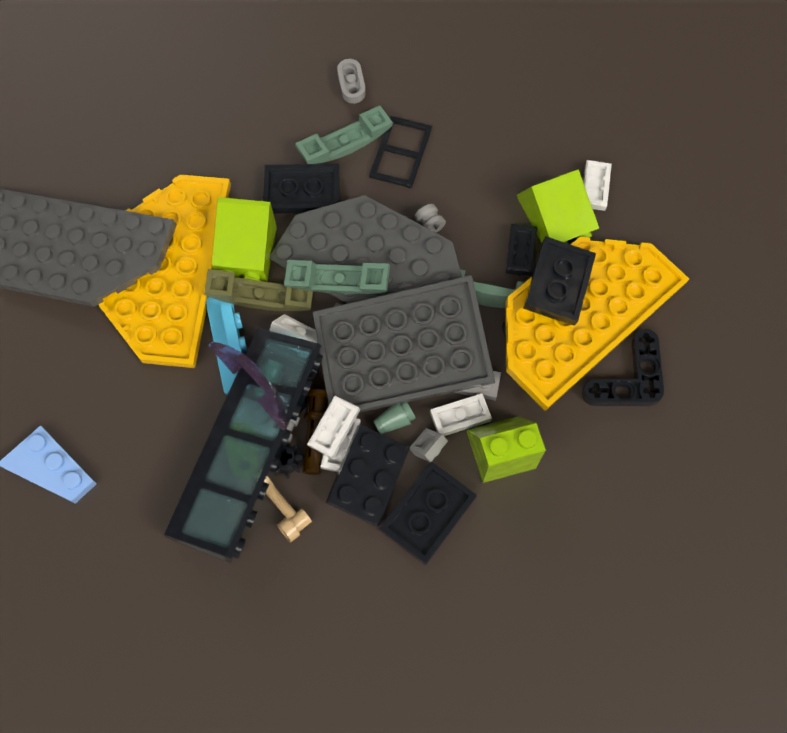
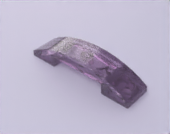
M211 342L208 346L233 374H236L243 368L265 392L257 402L279 427L285 430L288 426L282 400L260 368L240 351L221 343Z

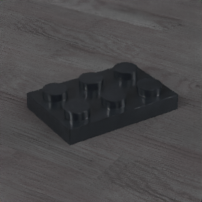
M339 164L265 165L263 201L271 202L273 213H304L339 203Z
M545 236L523 309L575 326L579 320L596 253Z
M358 425L325 503L374 526H379L410 448L364 425Z
M431 461L379 530L426 566L476 499L477 494Z

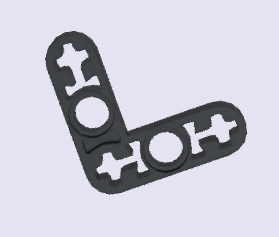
M641 329L632 340L635 379H591L582 390L583 400L591 406H654L661 400L664 395L659 339L654 331ZM642 338H645L646 342H651L647 347V354H643L645 345L643 342H640ZM644 361L652 363L654 372H644L641 369V363ZM649 380H652L650 383L651 392H656L652 398H650L648 393H644L648 388ZM620 386L627 388L630 397L627 399L618 397L615 392L616 388ZM593 387H596L597 392H606L608 387H610L609 393H600L598 398L594 397V393H589Z

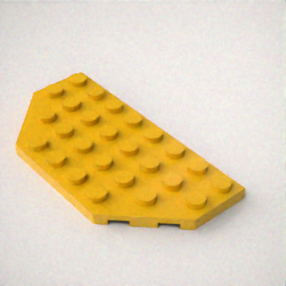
M179 175L172 180V184L163 190L157 189L142 199L143 203L134 209L128 208L125 210L173 219L177 224L160 270L152 275L149 273L135 280L136 284L118 294L115 291L102 299L103 302L99 304V307L142 363L195 368L207 310L208 296L204 295L208 269H213L212 257L218 197H229L231 182L227 178Z
M579 237L571 244L596 253L579 320L575 326L523 309L532 277L507 297L505 301L506 372L544 411L552 406L689 281V278L653 244L640 243V245L626 244V241L605 239L604 242L590 241V238Z

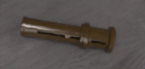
M311 389L307 394L309 398L308 412L304 415V419L308 424L302 473L306 475H320L322 453L309 447L307 444L327 410L328 398L326 390Z

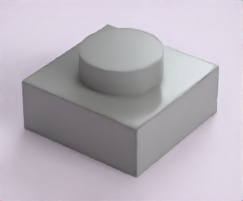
M426 428L410 446V451L415 456L431 462L439 455L448 440L443 434Z

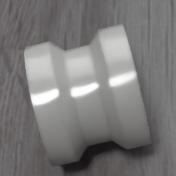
M434 204L422 207L414 215L416 223L435 233L440 231L446 224L443 216L438 215V209Z

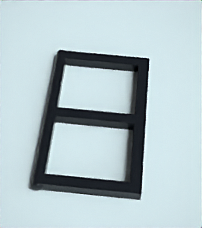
M390 116L393 125L397 124L425 131L419 152L387 145L393 128L392 125L384 133L369 177L412 188L432 126ZM384 151L416 159L409 181L377 173Z

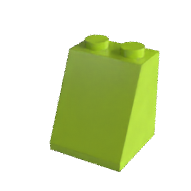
M579 169L532 186L517 194V198L532 226L537 227L536 234L541 243L546 236L569 244L568 240L575 237L576 239L579 237H592L591 231L599 229Z
M218 197L212 267L214 270L234 272V277L268 281L271 265L269 258L274 248L277 232L271 202Z
M521 416L467 430L483 483L536 469L546 451L537 423Z

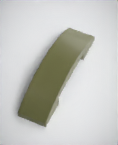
M208 269L204 295L213 299L262 310H311L313 291L285 287L284 284L234 277V272Z

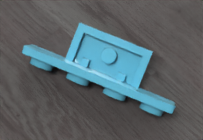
M208 297L206 306L224 393L228 395L245 357L244 353L248 351L245 337H240L239 329L243 328L240 313H235L234 304ZM248 385L245 390L251 389V385Z

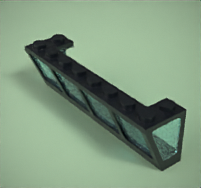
M260 328L257 329L164 533L165 538L228 563H231L233 557L239 559L246 539L242 538L245 526L251 528L258 513V511L253 510L257 499L262 501L269 487L265 479L268 472H275L281 458L276 456L280 445L286 446L292 432L287 427L291 419L297 420L303 406L298 404L301 394L307 396L313 382L309 377L315 378L323 358V355L319 354L321 344Z

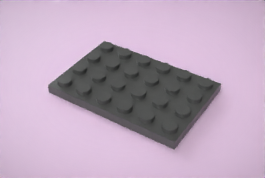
M472 275L313 312L318 344L322 345L319 352L320 355H323L321 363L329 405L333 397L337 396L359 407L360 412L495 383Z

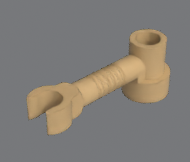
M262 470L253 477L256 484ZM267 476L265 482L269 484L266 495L285 516L277 524V527L291 543L300 536L299 532L312 521L303 509L296 512Z

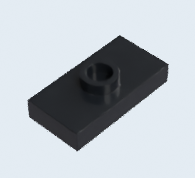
M511 224L505 273L523 276L532 275L537 227Z

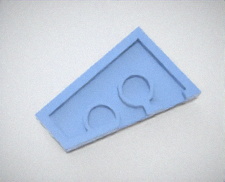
M41 425L0 461V467L75 504L97 484Z

